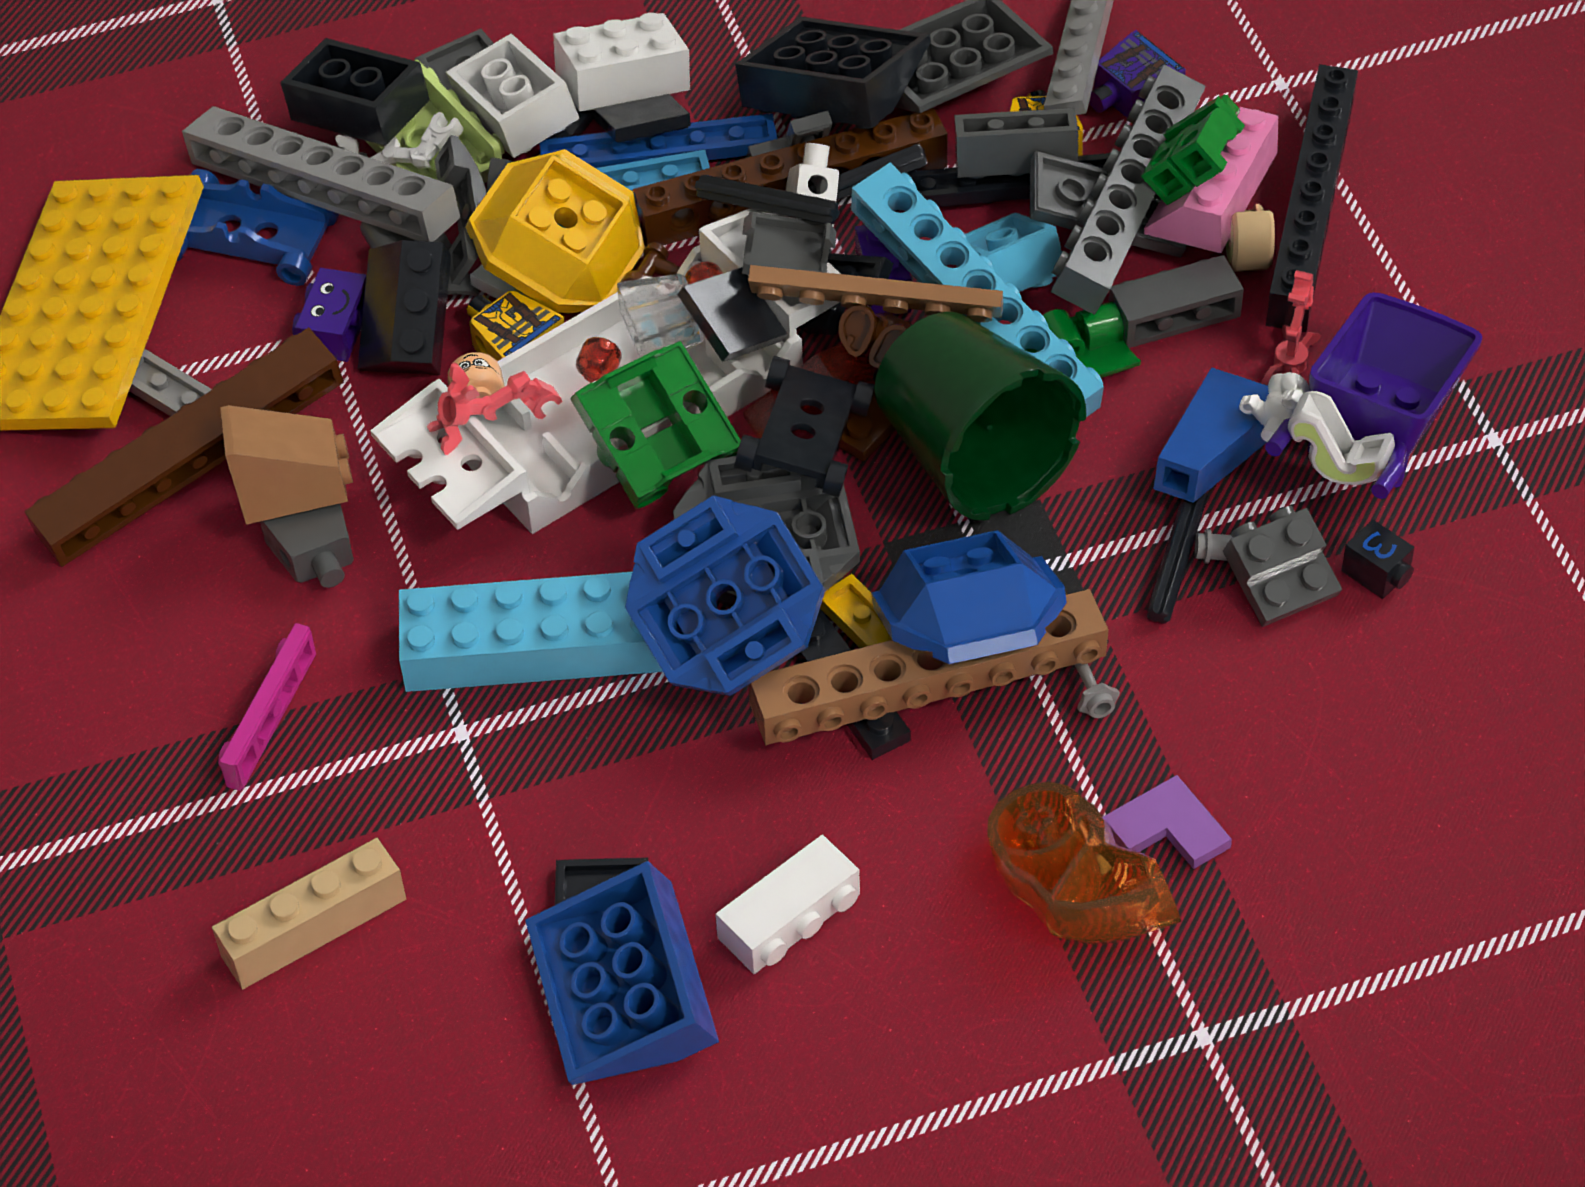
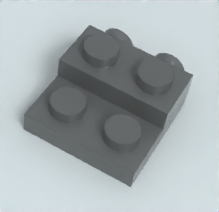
M1292 506L1284 507L1269 517L1270 523L1258 528L1253 521L1245 523L1231 532L1233 538L1229 540L1223 550L1262 627L1336 597L1343 590L1323 554L1327 544L1307 508L1295 512Z

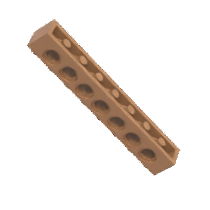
M1087 589L1066 595L1067 604L1057 618L1045 627L1046 634L1036 646L947 664L933 658L932 652L914 650L890 640L770 671L749 684V702L765 746L777 742H790L807 734L823 730H836L842 725L865 719H878L889 712L907 708H920L933 701L949 697H962L972 691L994 685L1004 686L1014 680L1036 674L1046 675L1056 669L1078 663H1091L1098 658L1106 656L1109 629L1091 590Z

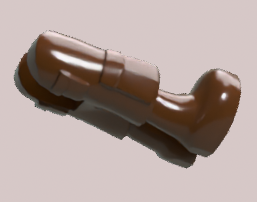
M855 305L842 314L839 321V336L847 352L855 357L862 355L867 349H871L869 363L879 368L888 349L912 324L908 320L904 321L894 316L893 313L880 312L875 314L868 306Z

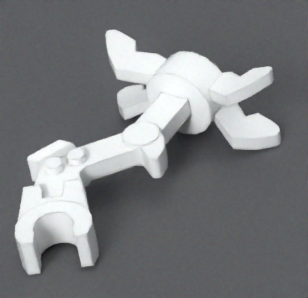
M438 112L432 117L418 147H400L399 141L394 137L384 147L383 151L370 158L388 164L396 162L412 163L418 169L430 168L429 161L440 152L449 136L459 137L463 132V127L455 117L448 124L443 113ZM340 134L336 136L335 139L339 148L367 157L366 153L359 152V143L356 139Z

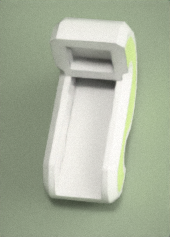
M1318 391L1306 392L1299 398L1288 423V431L1294 441L1301 442L1302 440H1307L1311 443L1308 457L1312 467L1324 478L1338 484L1362 485L1378 479L1395 447L1394 436L1391 433L1365 436L1361 440L1355 441L1331 396Z

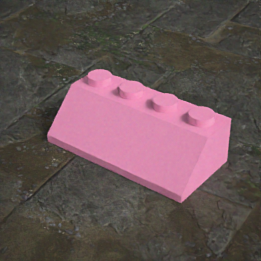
M1239 107L1240 113L1237 117L1245 126L1241 133L1225 144L1221 152L1222 157L1227 161L1224 170L1200 186H1195L1192 191L1168 206L1161 199L1144 228V234L1221 253L1230 238L1232 215L1246 210L1277 154L1278 115Z

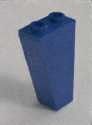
M1211 367L1158 457L1153 489L1194 503L1267 443L1261 437L1264 426L1253 414L1243 413L1239 409V404L1243 396L1258 394L1260 399L1265 402L1269 394L1268 385Z

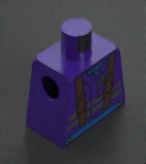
M1135 30L1099 60L1094 90L1091 92L1089 103L1098 113L1113 106L1125 117H1128L1137 99L1144 102V99L1138 95L1149 75L1156 78L1164 64L1184 75L1186 69Z

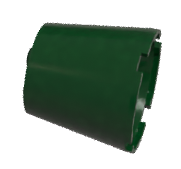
M957 312L932 314L906 329L886 352L875 379V398L879 408L949 504L967 518L989 520L990 514L1005 510L1011 515L1025 508L1043 495L1058 480L1073 459L1080 444V441L1075 437L1080 422L1086 420V403L1078 385L1064 373Z

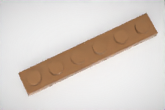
M750 265L748 278L751 292L757 293V296L761 299L779 301L782 300L783 296L799 297L800 302L810 305H822L824 300L841 302V306L851 308L855 305L866 306V304L883 306L884 311L896 314L907 313L908 309L925 310L927 316L940 312H957L967 315L968 318L975 322H991L992 317L1002 318L1004 303L1003 291L756 265Z

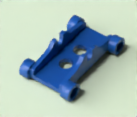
M193 170L190 175H199L204 188L177 261L181 260L187 248L191 247L277 264L276 273L282 281L295 286L304 285L312 271L310 261L327 226L334 225L339 213L288 197L268 184H262L260 188L261 195H258L250 190L247 180L240 179L234 184L224 185L220 184L218 178L207 170ZM235 220L240 222L241 225L238 229L228 232L227 225L224 222ZM267 227L275 228L278 231L274 237L269 239L257 235L259 230Z

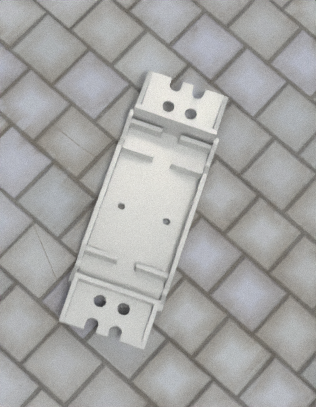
M747 209L700 228V245L691 250L679 268L676 277L671 282L667 283L662 279L644 276L497 361L502 370L505 386L510 376L525 371L531 380L537 378L555 388L562 402L559 405L554 401H548L543 404L541 409L546 415L543 419L536 418L520 398L514 399L497 409L495 412L497 419L494 421L486 419L484 415H470L467 424L458 426L463 440L451 453L445 455L441 450V444L438 442L440 437L443 438L447 435L444 428L433 432L427 429V425L430 422L437 420L439 398L442 393L448 390V387L440 379H437L371 429V436L396 463L407 456L422 458L419 464L407 470L409 478L420 489L431 482L446 484L443 490L431 496V500L457 530L504 503L531 534H534L619 482L616 473L604 466L599 460L597 444L592 437V433L587 429L570 398L575 392L599 380L604 375L654 350L661 349H654L644 341L640 332V325L643 319L651 317L663 347L666 344L682 340H671L666 330L672 328L675 330L685 325L692 326L687 324L691 319L692 327L695 328L700 341L686 340L682 341L728 417L771 391V389L765 388V383L773 356L788 359L791 366L803 369L802 338L797 335L796 328L840 302L824 300L822 305H810L800 302L799 297L783 296L782 300L779 301L765 300L788 334L779 343L725 362L721 361L689 312L690 318L686 323L672 325L671 328L665 329L662 319L664 316L671 314H663L657 318H654V316L663 312L675 311L683 305L677 295L683 286L743 267L746 235L742 234L744 218L749 215V212L779 216L773 213ZM829 262L827 263V273L841 274ZM583 363L586 364V369H585V370L582 369V364H583ZM593 368H601L598 371L591 370ZM691 402L683 403L684 408L692 414L700 413L699 408ZM664 418L641 431L648 438L672 424L668 418ZM619 438L610 439L614 448L623 451L629 449L623 440ZM466 463L473 471L463 469V464Z

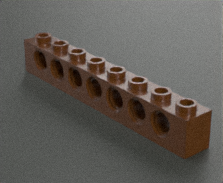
M933 107L922 113L914 112L881 121L873 128L851 129L632 189L644 243L646 246L651 242L667 245L699 236V229L703 226L749 209L700 199L696 195L695 183L699 181L701 175H710L786 191L789 170L798 164H803L806 143L829 146L827 168L839 170V174L914 144L921 145L927 158L926 166L914 171L943 169L947 167L948 133ZM808 180V186L813 185V183Z

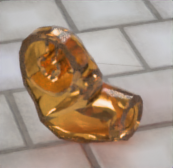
M1054 782L1029 784L1010 792L995 805L988 817L987 833L995 866L1012 894L1034 909L1041 922L1053 936L1086 945L1109 944L1148 934L1181 922L1178 909L1156 859L1140 852L1117 846L1110 825L1092 803L1084 800L1078 792L1069 786Z

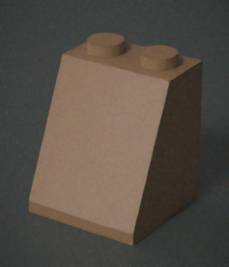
M230 405L220 407L225 456L246 525L348 502L346 484L353 483L348 462L349 453L344 434H335L332 419Z

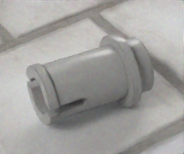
M1206 529L1205 533H1197L1195 538V559H1203L1204 564H1209L1210 560L1227 561L1223 550L1233 537L1225 534H1212L1211 529Z

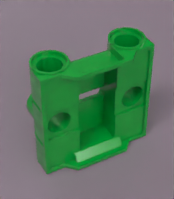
M681 340L659 350H654L604 375L599 380L575 392L570 398L587 429L592 433V437L597 444L599 460L604 466L616 473L618 481L635 509L643 508L662 497L668 491V486L672 479L702 464L705 466L709 460L737 456L741 439ZM691 402L699 408L700 413L692 414L684 408L683 403ZM664 418L670 420L671 426L648 438L641 431ZM619 438L623 440L629 449L623 451L614 448L610 439Z

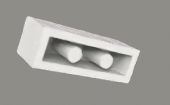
M822 834L716 913L718 939L753 974L766 965H774L784 957L788 948L802 938L807 939L813 936L821 928L825 920L837 911H846L855 903L858 895H860L859 869Z

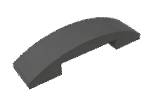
M450 135L434 161L437 180L453 185L461 217L457 221L459 235L448 250L451 255V283L460 285L478 258L474 241L470 239L465 226L487 193L479 169L469 151L458 136Z

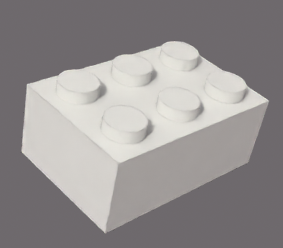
M646 13L639 18L623 21L609 20L601 25L591 27L577 26L571 27L564 32L553 33L555 73L566 82L573 103L579 112L690 90L689 49L664 13Z
M512 34L507 35L446 71L452 89L458 96L462 106L468 112L473 111L479 117L482 126L490 134L494 133L499 137L504 150L513 158L530 151L538 143L553 134L563 131L568 125L580 119L566 82Z

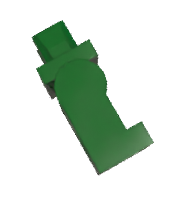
M1224 94L1221 97H1216L1168 128L1163 135L1167 140L1160 144L1142 173L1141 177L1167 206L1192 191L1195 186H1200L1224 170L1227 161L1222 157L1221 152L1225 144L1241 133L1245 126L1237 117L1240 113L1239 107L1228 95Z

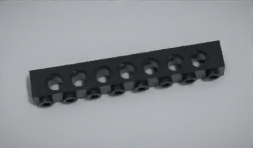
M1319 64L1270 289L1266 326L1282 329L1283 325L1290 326L1292 323L1295 307L1292 302H1288V295L1291 293L1294 285L1296 270L1313 274L1314 298L1354 104L1358 70ZM1312 306L1308 310L1305 309L1301 325L1302 332H1307Z

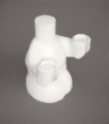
M1277 373L1272 375L1269 380V394L1265 402L1260 399L1258 394L1243 396L1239 409L1245 414H1253L1264 426L1261 437L1264 441L1268 442L1283 420L1291 418L1299 398L1304 393L1309 392V385L1303 377L1296 373Z

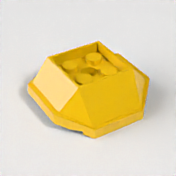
M565 149L508 163L470 216L465 226L470 239L474 241L477 254L485 270L557 313L584 312L620 290V282L623 277L634 269L645 250L634 192Z

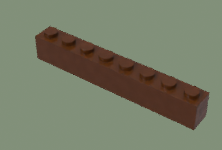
M309 327L297 335L290 336L273 351L253 360L245 369L228 380L219 382L202 397L192 403L185 404L168 419L157 426L148 428L134 441L121 449L114 450L97 465L86 472L77 474L69 483L52 494L37 500L32 507L24 511L35 534L60 566L63 567L226 460L220 407L230 405L296 414L344 383L337 359Z

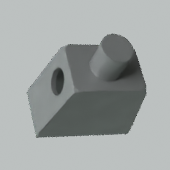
M341 504L260 522L266 544L296 582L303 583L318 577L323 587L330 588L343 581L345 573L342 567L350 565L354 558Z

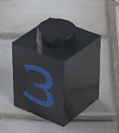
M1372 519L1345 545L1341 571L1381 599H1384L1395 587L1401 589L1410 580L1414 572V567L1411 564L1415 547Z

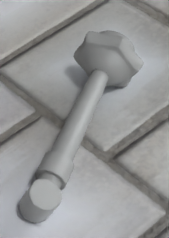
M1075 664L1087 688L1082 693L1081 700L1077 706L1078 711L1094 718H1102L1112 713L1115 709L1116 700L1120 695L1119 690L1105 683L1097 684L1088 664Z

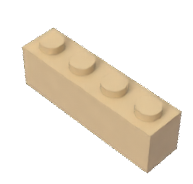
M375 838L212 926L220 955L243 990L405 901L406 895L400 869L379 839Z

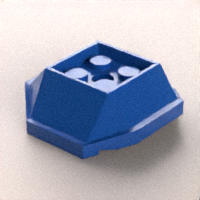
M713 495L637 543L634 556L635 564L629 583L625 609L668 681L673 686L731 696L808 647L825 594V588L777 512L733 502L732 500ZM735 591L737 594L735 604L728 610H718L717 601L724 592Z
M998 530L904 550L881 589L871 592L873 609L893 641L914 650L932 652L933 658L947 664L1036 646L1046 634L1045 627L1057 618L1067 604L1065 586L1043 557H1031Z

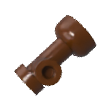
M651 242L643 252L645 258L639 268L625 274L620 282V288L622 290L644 276L652 277L654 273L674 279L680 267L667 260L669 253L663 245Z

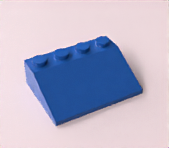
M649 861L525 920L568 1082L572 1085L678 1062L719 1042L672 882Z

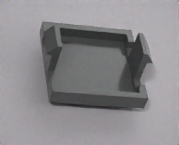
M749 212V215L744 218L742 234L746 235L742 274L749 275L750 265L827 273L830 248H835L836 230L831 223L821 224L802 219Z

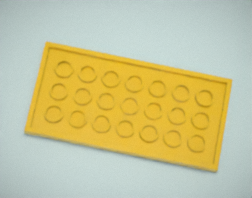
M199 175L54 181L0 315V430L116 427L204 188Z

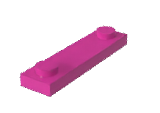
M295 623L288 637L280 641L276 650L275 661L233 738L222 746L218 764L222 769L226 787L239 791L242 788L244 789L316 655L310 627Z

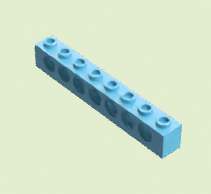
M890 162L852 187L851 211L918 282L1003 291L1002 318L992 317L991 322L976 323L1024 351L1029 348L1038 350L1039 352L1028 353L1067 375L1081 389L1086 403V417L1101 407L1104 385L1099 374L1093 368H1086L1076 357L1072 346L1065 339H1059L1049 329L1046 319L1037 310L1032 311L1022 301L1017 288L1012 283H1005L995 272L991 261L985 255H979L969 245L968 239L958 227L953 228L943 218L940 208L934 201L926 200L920 194L914 181L907 173H900ZM895 210H903L906 212L899 213L895 212ZM928 237L931 238V240H922L920 238ZM946 265H956L958 267L949 268ZM1006 320L1010 321L1011 324H1001L998 321Z

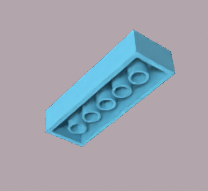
M632 572L399 590V662L406 692L663 671L625 609Z

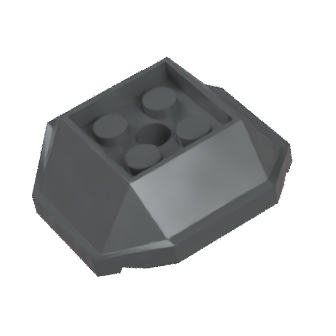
M736 456L707 461L698 474L697 481L687 490L673 510V516L676 519L714 495L732 500L733 502L777 512L821 581L825 592L860 563V550L844 484L838 498L822 493L823 489L815 487L817 480L815 478L763 464L761 471L752 469V472L734 468ZM735 591L724 592L718 601L728 608L732 607L736 602L737 594Z

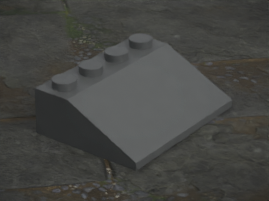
M965 0L900 29L902 31L930 34L931 43L895 108L922 113L1053 54V47L1001 0Z

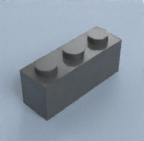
M1075 108L954 115L955 156L958 178L970 177L979 179L994 175L1022 176L1029 174L1030 159L1035 151L1078 162V127Z
M1222 255L1111 286L1109 302H1114L1121 313L1124 325L1123 341L1131 348L1241 317L1244 289L1226 257Z

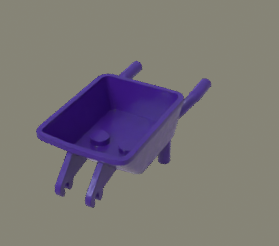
M1369 293L1362 298L1314 363L1309 375V391H1318L1331 396L1355 441L1361 440L1365 436L1385 433L1393 434L1395 447L1387 466L1371 488L1372 494L1379 499L1386 498L1393 487H1400L1402 485L1409 456L1442 409L1480 348L1482 341L1481 333L1468 325L1419 305L1382 293ZM1290 418L1283 420L1266 443L1265 449L1271 456H1279L1292 439L1288 431ZM1310 442L1308 443V448H1307L1308 453H1309V449H1310V445H1311Z

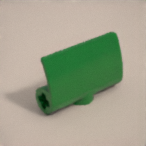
M1114 302L1101 304L1095 315L1082 310L1076 312L1075 316L1070 317L1064 309L1051 310L1043 315L1049 329L1059 339H1065L1072 346L1076 357L1086 368H1093L1101 378L1137 367L1141 364V360L1137 358L1123 341V320ZM1032 348L1025 349V351L1030 353L1039 352L1038 350Z

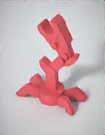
M1295 271L1294 285L1291 293L1288 295V302H1292L1295 307L1292 323L1290 326H1282L1285 341L1279 343L1276 347L1274 365L1268 369L1261 382L1262 384L1268 385L1272 375L1277 373L1291 372L1299 375L1304 372L1307 367L1308 348L1310 345L1316 344L1321 338V335L1318 333L1307 332L1302 341L1299 342L1305 309L1308 310L1313 303V274Z
M454 362L450 366L449 373L452 382L448 386L447 392L442 393L438 401L437 420L430 422L427 425V429L433 432L444 428L447 435L442 438L441 450L445 455H448L463 440L458 426L467 424L470 415L483 414L486 419L494 421L497 419L495 414L497 409L514 399L520 398L536 418L543 419L546 417L541 409L543 404L548 401H554L559 405L562 399L552 385L537 378L531 380L525 371L510 376L507 385L492 395L477 398L480 396L479 392L472 385L467 386L470 381L468 376Z

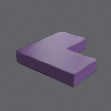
M1178 775L1102 817V827L1128 858L1167 837L1189 865L1195 869L1231 848L1232 838Z

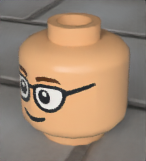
M473 352L462 355L454 361L468 376L470 381L467 386L472 385L479 392L480 396L477 398L490 396L505 387L502 370L498 362L490 355ZM450 368L448 370V386L452 382V379L449 376Z

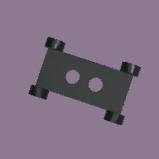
M773 356L765 388L778 391V396L762 438L759 439L743 434L734 468L752 472V469L761 471L763 464L771 465L817 479L815 487L823 489L822 493L839 498L847 474L848 464L835 461L834 459L837 455L850 412L867 417L875 384L859 380L858 385L791 366L790 360ZM813 406L822 413L817 415L808 414L800 407ZM805 430L812 434L813 438L802 439L795 436L791 431Z

